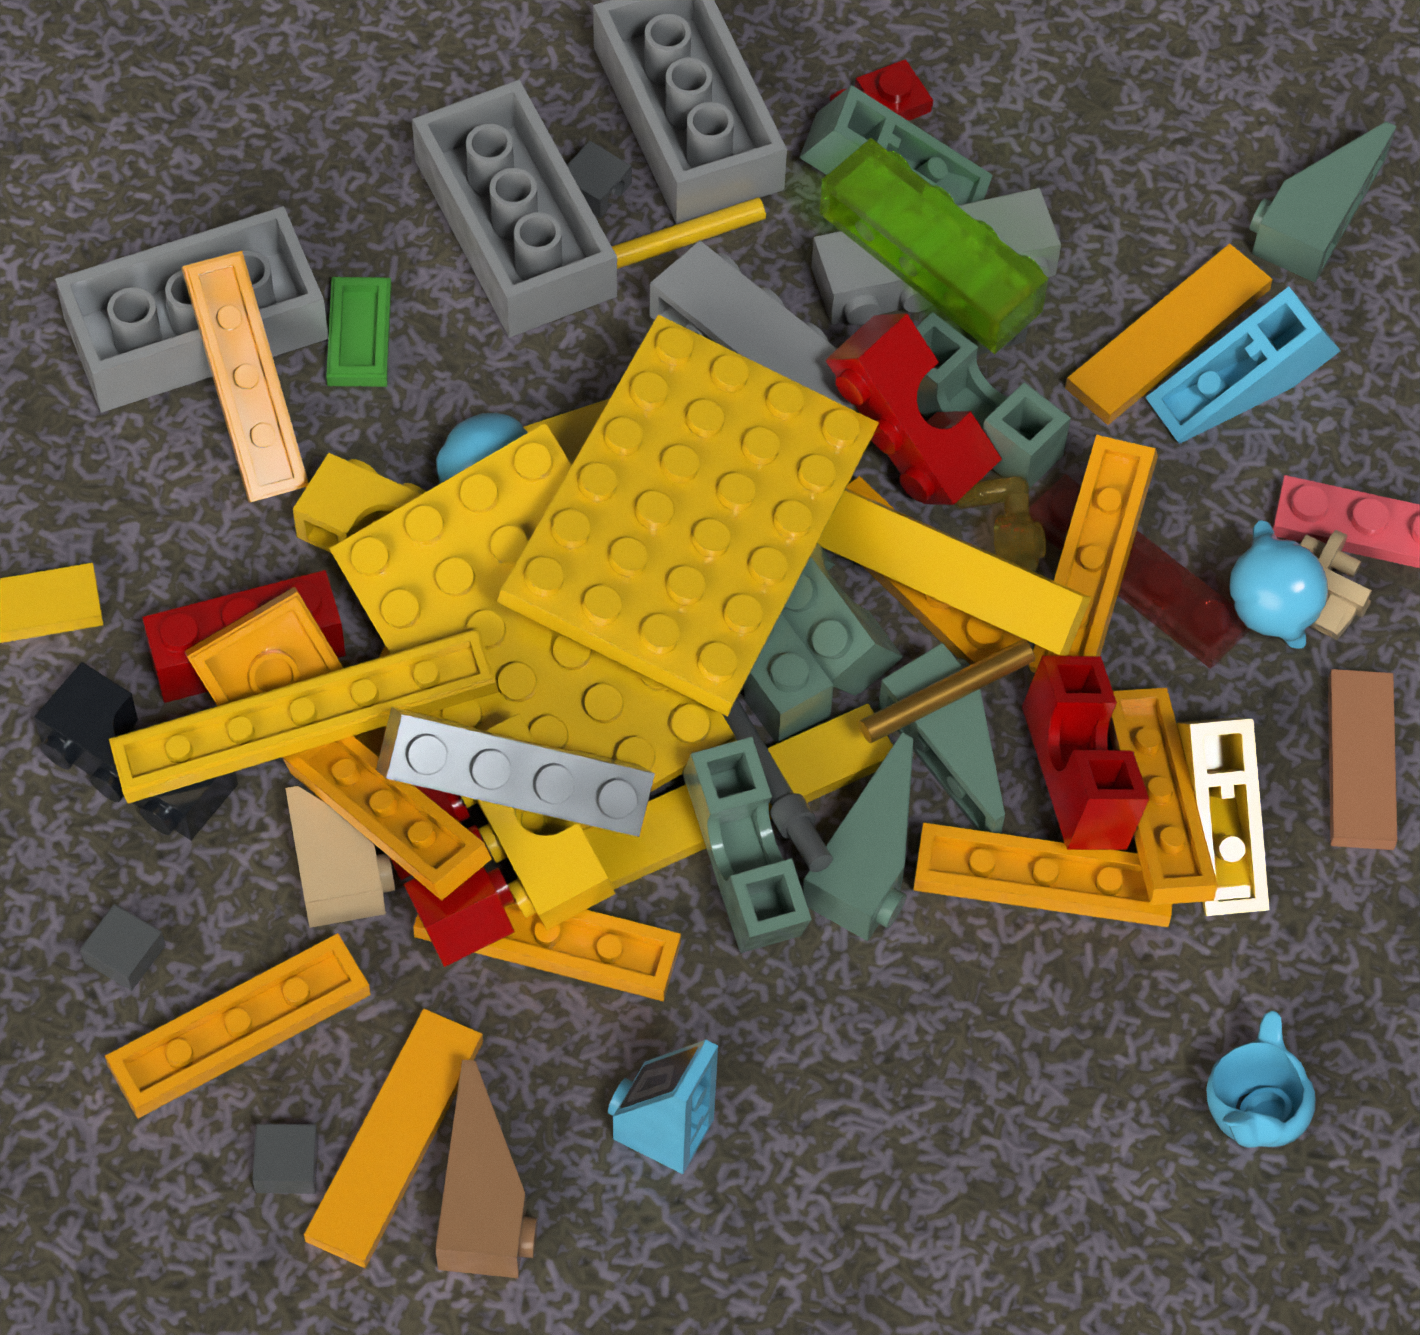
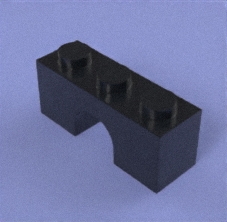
M81 662L34 716L41 740L40 748L59 767L69 770L75 765L91 775V783L101 794L114 802H120L124 795L109 739L127 734L138 721L132 693L84 662ZM236 771L132 803L142 808L140 810L142 817L157 831L170 835L175 830L192 841L237 787Z

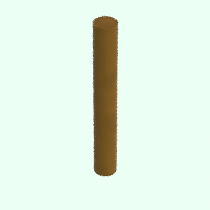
M1022 639L860 720V730L864 738L869 743H873L1034 662L1033 650L1029 643Z

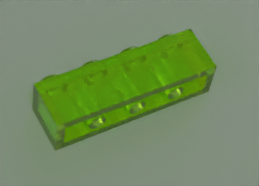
M870 138L822 179L819 214L992 353L996 354L1043 312L1049 278L1044 275L1040 266L1030 257L1020 256L1001 241L994 229L986 222L975 220L958 207L943 188L931 185L910 168L907 161L897 152L887 151L874 139Z

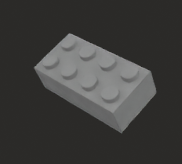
M608 0L593 5L594 49L676 224L785 189L787 148L715 0Z
M520 79L412 119L415 161L509 338L617 297V256Z
M284 206L55 279L64 320L101 413L213 377L182 272V267L185 265L238 251L243 252L272 357L328 339L324 298Z

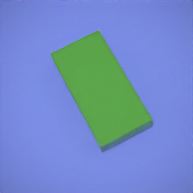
M332 277L326 375L327 386L387 387L392 293L391 278Z

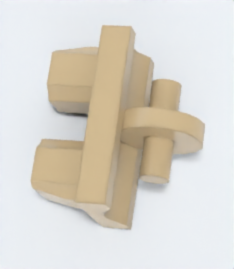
M1338 530L1332 533L1326 544L1307 534L1300 544L1317 556L1324 568L1328 583L1326 605L1321 611L1320 617L1310 627L1335 640H1338L1353 621L1355 615L1363 618L1371 603L1369 597L1372 591L1332 571L1335 568L1354 577L1362 562L1342 552L1348 535Z

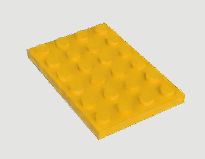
M658 314L502 586L497 603L728 717L873 438L879 422Z
M546 423L329 548L390 654L477 628L480 629L499 692L427 713L426 715L486 731L520 713L536 744L564 750L582 751L640 765L655 773L650 792L683 774L691 753L737 741L721 713L497 603L502 586L572 466ZM524 811L523 827L537 835H554L577 824V822ZM579 823L582 830L592 827L590 825Z

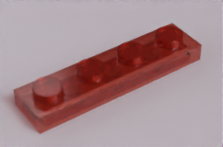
M1064 474L1025 512L1024 522L1061 551L1064 547L1081 485L1067 474ZM1136 530L1118 596L1208 668L1212 669L1250 631V628L1239 618L1234 605Z

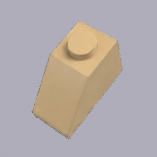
M299 786L285 788L309 928L386 914L383 893L395 891L390 857L386 853L376 855L374 843L319 798Z

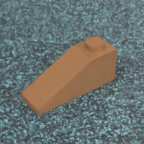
M462 1060L436 1242L438 1270L518 1278L521 1257L534 1258L538 1218L526 1217L525 1191L476 1061Z

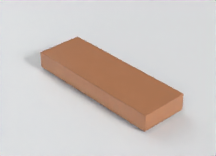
M1331 669L1328 677L1330 846L1394 850L1397 844L1393 673Z

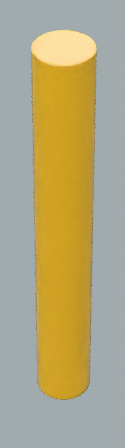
M756 197L611 246L617 256V269L766 219V212L761 199Z

